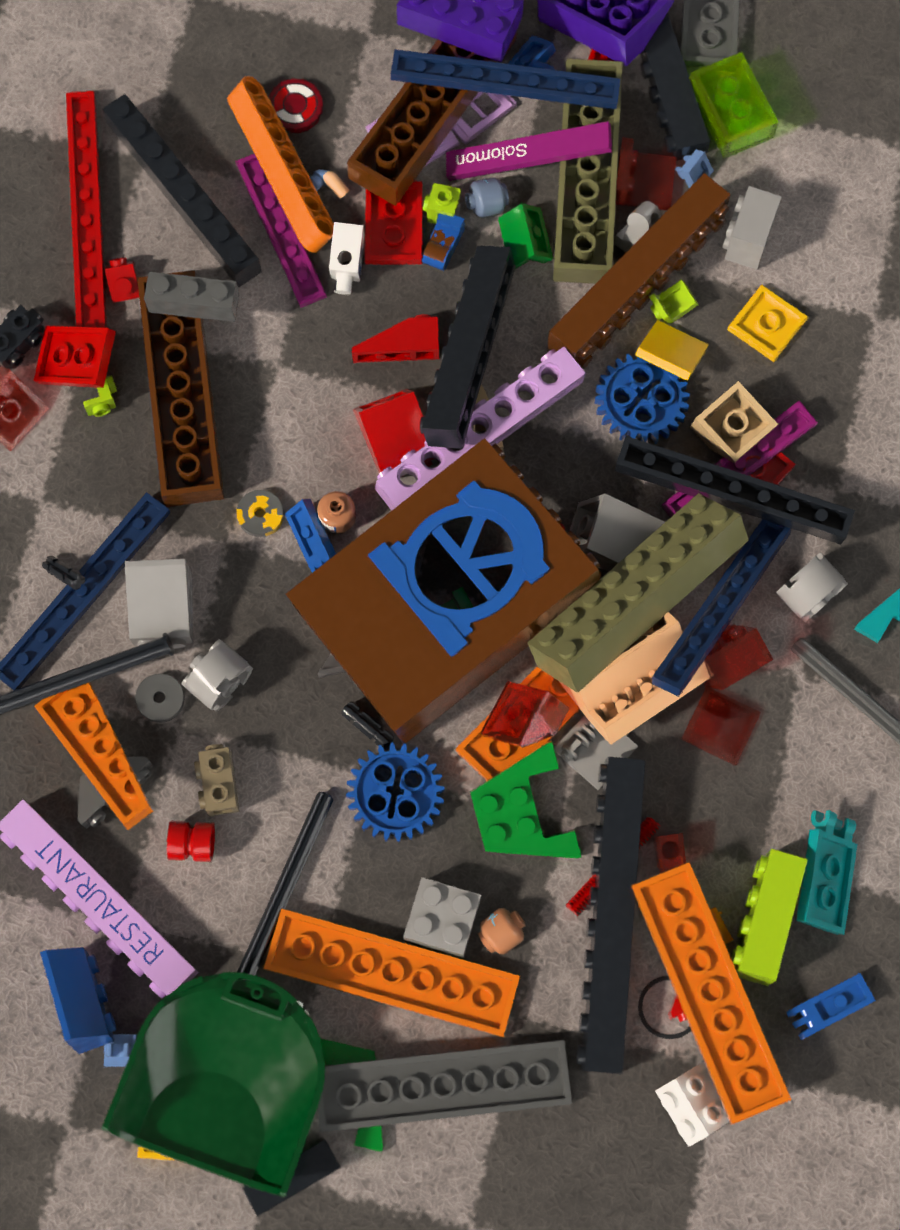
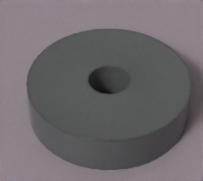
M154 674L145 678L140 683L136 691L135 701L138 710L146 719L152 722L163 723L174 719L181 712L185 696L181 685L175 678L166 674ZM157 694H164L165 700L163 702H155Z

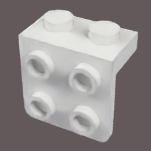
M705 1061L656 1090L663 1107L668 1111L677 1126L679 1134L684 1138L688 1147L730 1122Z

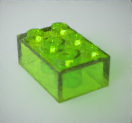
M742 52L691 72L690 81L703 120L723 159L775 137L779 121Z

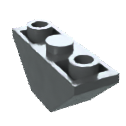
M127 757L141 785L150 777L152 773L150 769L154 766L146 757ZM84 773L80 777L78 821L87 829L90 825L92 827L99 825L107 816L105 811L110 806Z

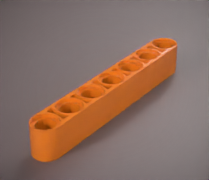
M245 76L228 95V103L300 243L310 252H319L333 237L334 223L262 85L255 78Z

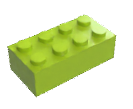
M770 849L765 856L761 855L760 860L757 859L752 876L757 878L756 885H753L752 889H749L745 901V907L750 909L748 915L741 919L737 931V937L742 939L740 946L737 945L736 949H733L730 957L739 978L769 986L776 981L808 859L775 849Z

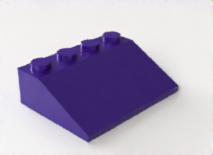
M537 0L539 21L614 61L623 62L622 65L627 67L645 49L675 0Z

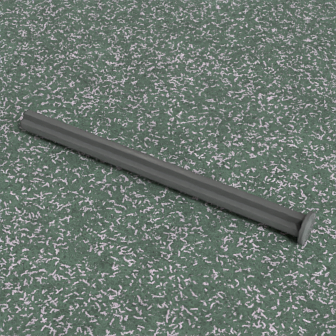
M804 638L798 639L791 648L792 652L900 745V721Z

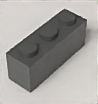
M148 272L144 300L149 313L235 322L240 295L236 281Z

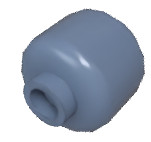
M497 178L474 181L470 185L469 193L465 194L466 206L468 210H473L475 215L480 218L501 214L505 206L509 204L507 187L504 183H500Z

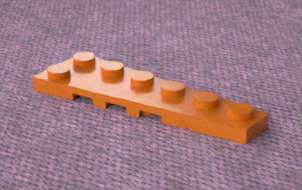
M90 682L44 698L34 705L127 830L153 812Z

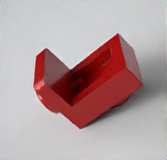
M126 257L110 260V265L105 267V273L112 302L139 298L134 260L127 261Z

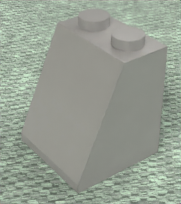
M602 494L578 503L570 530L580 540L581 545L579 547L585 554L590 552L599 562L600 569L610 571L662 526L665 521L610 495Z
M186 559L125 561L129 638L132 644L139 646L163 637L162 634L165 632L168 634L174 649L184 648L186 643H193L192 573Z

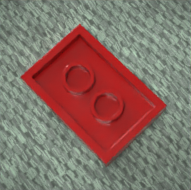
M414 181L396 206L366 189L365 265H422V181Z
M45 326L33 381L43 385L104 388L116 331L100 327Z

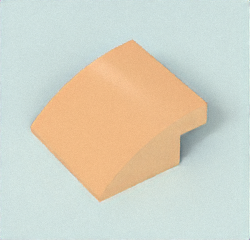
M669 612L578 693L561 683L583 714L610 745L710 678L703 661L679 697L652 684V676L683 633L679 621Z

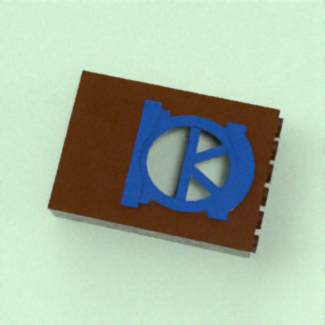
M485 438L286 593V596L297 612L403 744L410 741L527 648V643L599 581L602 576L598 569L600 564L590 552L585 554L579 547L581 542L571 530L566 532L560 525L562 520L552 508L547 510L541 503L543 498L533 486L528 489L522 481L524 476L514 464L509 467L504 460L506 456L496 443L490 445ZM471 516L473 520L460 548L442 525L459 517ZM486 520L497 523L509 535L513 544V551L470 559ZM431 533L487 598V602L469 609H448L433 603L422 593L416 581L415 562L421 545ZM508 564L513 565V570L507 583L499 592L493 588L478 570Z

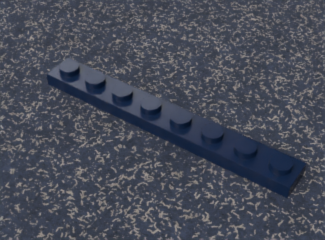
M394 49L390 80L617 110L621 79Z
M147 492L78 571L85 577V583L81 584V588L74 590L69 585H66L0 662V680L14 691L26 683L125 567V561L132 559L168 517L170 510Z
M764 519L761 520L749 537V541L742 547L652 676L653 685L678 697L681 695L790 536L791 528Z

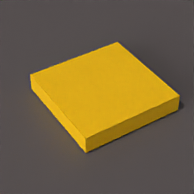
M761 284L728 326L727 330L775 362L807 321L808 316Z
M657 320L638 347L635 355L688 381L704 356L709 344Z

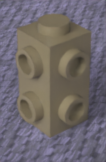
M222 744L206 746L205 751L198 752L199 761L194 762L197 780L202 779L203 791H198L201 809H206L210 817L240 812L232 753L229 747L224 748Z

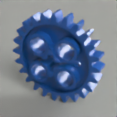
M630 354L626 355L625 363L618 358L615 360L616 369L609 365L606 367L607 375L601 374L599 379L602 385H596L595 392L599 395L595 397L594 402L597 405H601L597 408V415H605L601 424H612L609 431L610 434L619 430V440L621 441L628 435L634 439L641 438L643 442H647V438L651 437L656 444L658 443L659 434L667 439L670 434L669 429L675 432L678 430L679 425L677 422H684L685 415L682 412H687L689 404L685 403V401L689 400L690 393L683 392L687 388V382H679L680 377L639 357L633 360ZM642 375L648 381L646 383H638L634 377ZM655 381L660 382V384H657L653 389L649 391L651 385ZM649 391L647 400L641 399L633 409V412L629 416H625L624 413H627L636 404L637 396L641 398ZM657 394H665L670 400L661 402L655 396ZM624 395L629 401L618 403L614 397ZM638 414H646L650 420L648 422H641L636 416Z
M391 743L389 751L385 752L384 748L378 745V755L375 756L368 750L369 760L367 762L363 759H358L361 770L351 769V774L356 777V780L347 781V785L354 788V791L346 793V798L355 799V802L351 803L348 808L349 810L359 811L354 816L355 822L362 819L365 820L362 825L363 831L373 827L372 837L375 838L381 831L384 833V840L386 842L391 834H395L397 842H400L401 835L404 833L412 840L413 830L416 829L420 834H424L422 824L425 823L433 826V821L429 816L440 815V811L434 806L444 804V799L438 797L437 794L444 792L445 787L436 785L443 776L442 774L433 775L432 772L437 768V764L434 763L427 766L426 763L429 755L425 754L421 758L417 757V747L411 753H408L406 743L402 745L400 751H396L394 743ZM402 766L403 772L399 786L400 791L404 794L397 796L394 817L389 819L388 812L391 804V793L387 792V790H393L397 768ZM382 767H386L392 772V777L386 782L378 781L375 778L376 771ZM411 773L418 774L422 778L421 784L416 788L407 786L404 781L407 775ZM375 797H381L386 801L385 808L380 812L372 811L369 808V802ZM402 804H413L416 808L415 814L409 818L401 816L399 808Z

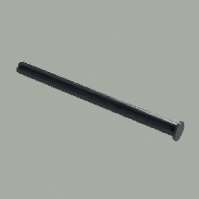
M165 632L161 638L0 695V714L166 654L173 656L174 648L172 642Z
M320 791L317 793L237 972L256 975L274 935L281 908L285 909L333 803L331 795Z

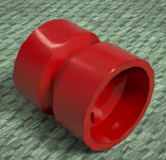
M170 821L167 834L168 860L183 861L191 855L195 862L213 861L215 846L214 822H196L191 827L189 822Z

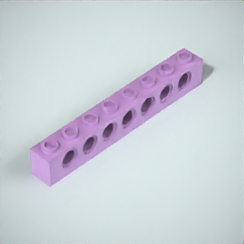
M562 347L557 352L554 349L549 351L541 358L539 365L534 368L528 366L517 376L519 379L511 385L508 382L503 384L494 392L495 396L488 401L483 399L475 404L463 449L454 451L445 447H431L425 441L424 444L426 446L417 452L411 450L405 454L400 460L402 463L394 469L391 466L384 469L377 476L378 480L376 481L375 490L388 507L393 510L482 439L485 438L490 445L503 441L583 382L586 373L565 347ZM549 374L555 378L556 382L546 383L542 380L541 376ZM527 391L531 393L533 398L523 400L519 397L518 393ZM505 408L509 411L510 415L500 417L495 413V409ZM475 424H481L487 431L483 434H477L471 427ZM427 458H435L439 461L440 465L436 468H430L426 466L424 461ZM404 475H412L416 482L412 485H406L402 483L400 478Z

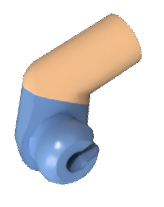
M319 169L314 171V175L310 176L316 190L320 189L323 185L330 187L339 199L350 191L333 171Z

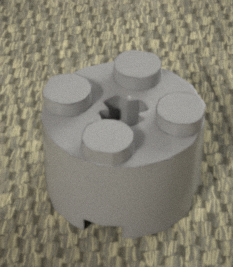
M820 552L776 593L800 619L802 618L806 622L823 608L831 598L847 586L848 583Z
M218 639L206 655L200 653L190 664V668L193 671L184 678L181 684L206 707L218 711L233 698L231 694L240 683L244 685L247 682L253 667L230 646Z

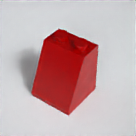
M405 389L353 409L379 474L390 466L394 469L401 464V458L411 450L417 452L426 446L424 444L426 441L425 436L420 432V421L423 415L414 391ZM427 458L424 463L429 467L433 465L431 460L435 458Z

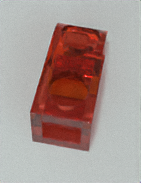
M683 833L653 838L659 874L686 864Z

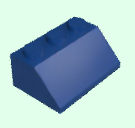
M83 947L52 949L40 952L65 1042L78 1054L106 1045V1043L115 1042L112 1032L116 1031V1024L111 1012L106 1013L104 1002L108 1001L104 985L102 983L98 984L95 974L100 972L95 955H89Z

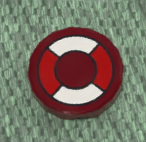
M293 78L282 81L273 88L268 96L284 129L290 131V133H301L310 130L317 125L323 113V100L320 91L314 84L303 79Z

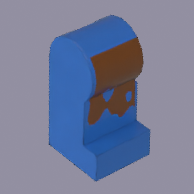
M438 215L437 223L424 251L422 263L442 271L446 269L465 230V219L456 215Z

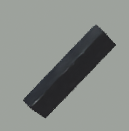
M325 1139L301 1153L286 1197H280L247 1186L242 1187V1190L256 1216H259L341 1167Z

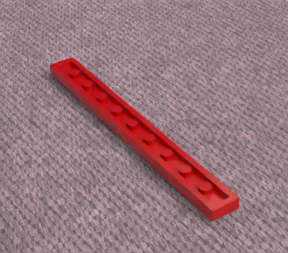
M94 90L66 93L76 327L107 328L96 96Z

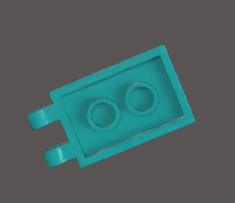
M813 810L811 822L815 829H810L805 858L808 860L801 884L796 921L833 934L844 935L858 845L852 842L853 834L856 830V821L845 818L842 828L843 821L837 819V813L826 810L825 819L823 820L824 813Z

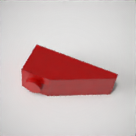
M420 314L415 316V318H408L353 346V363L439 359L438 317Z

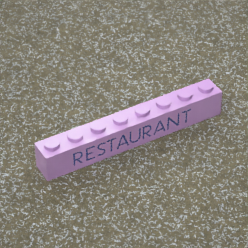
M22 799L0 821V830L3 832L0 835L1 840L11 849L17 846L24 853L20 858L32 870L38 867L45 874L41 879L53 891L59 888L66 895L63 901L75 913L80 909L87 916L84 922L96 934L102 931L108 936L109 939L105 943L118 956L124 952L131 959L127 965L139 977L145 973L153 981L149 987L161 999L176 990L178 986L192 980L199 973L26 801Z

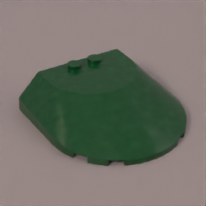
M222 972L221 974L200 976L178 986L176 990L161 1000L146 1018L136 1038L101 1130L135 1146L249 1188L286 1197L324 1086L325 1060L317 1028L311 1017L298 1004L295 997L282 987L262 977L240 972Z

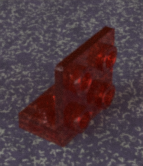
M623 137L615 204L638 207L642 202L649 201L654 203L659 210L668 211L672 202L676 157L638 153V150H633L634 139Z

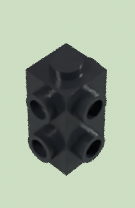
M21 304L15 310L9 311L0 325V367L6 372L11 368H17L23 362L25 354L32 347L36 348L42 343L44 335L43 317L32 308L28 311Z

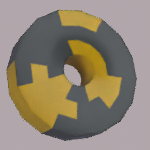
M254 490L247 493L240 500L237 507V519L241 528L247 534L255 537H266L275 533L280 528L284 519V510L279 498L273 493L266 490ZM257 510H264L266 513L263 517L258 518L255 516Z

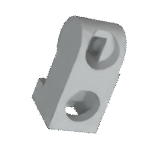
M642 202L628 216V224L615 236L613 244L627 252L661 218L659 208L652 202Z

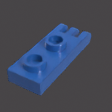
M302 499L285 513L301 551L313 573L336 555L331 541L318 518L311 499Z
M861 973L788 1010L786 1014L788 1017H793L799 1012L803 1018L793 1022L792 1025L796 1029L806 1023L809 1029L803 1030L798 1034L800 1040H803L876 1000Z

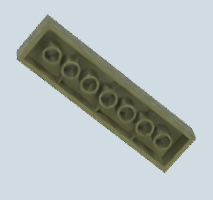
M566 59L565 72L619 78L621 80L617 110L563 103L562 130L609 122L611 125L612 152L560 161L553 281L596 284L612 268L623 62Z
M698 493L527 643L537 667L578 693L749 541L741 515Z

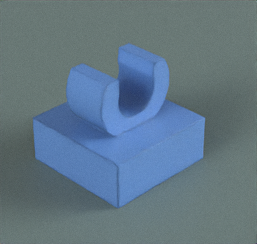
M695 150L691 156H684V166L682 168H675L678 176L686 181L689 188L704 173L710 176L714 171L705 152Z
M136 1034L113 1035L115 1042L104 1045V1067L126 1066L137 1038Z

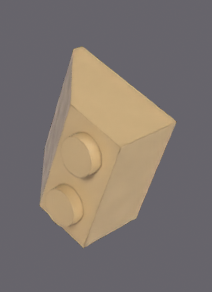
M738 381L698 415L690 428L711 450L735 463L771 432L778 423Z

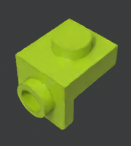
M433 183L431 194L426 195L423 205V211L427 212V222L436 224L439 214L454 216L461 190Z
M682 279L658 296L655 293L649 296L653 302L650 306L653 314L659 321L663 318L669 324L699 305Z
M112 375L106 376L104 388H97L99 397L83 402L88 416H105L110 413L111 409L116 408L112 393L117 392Z

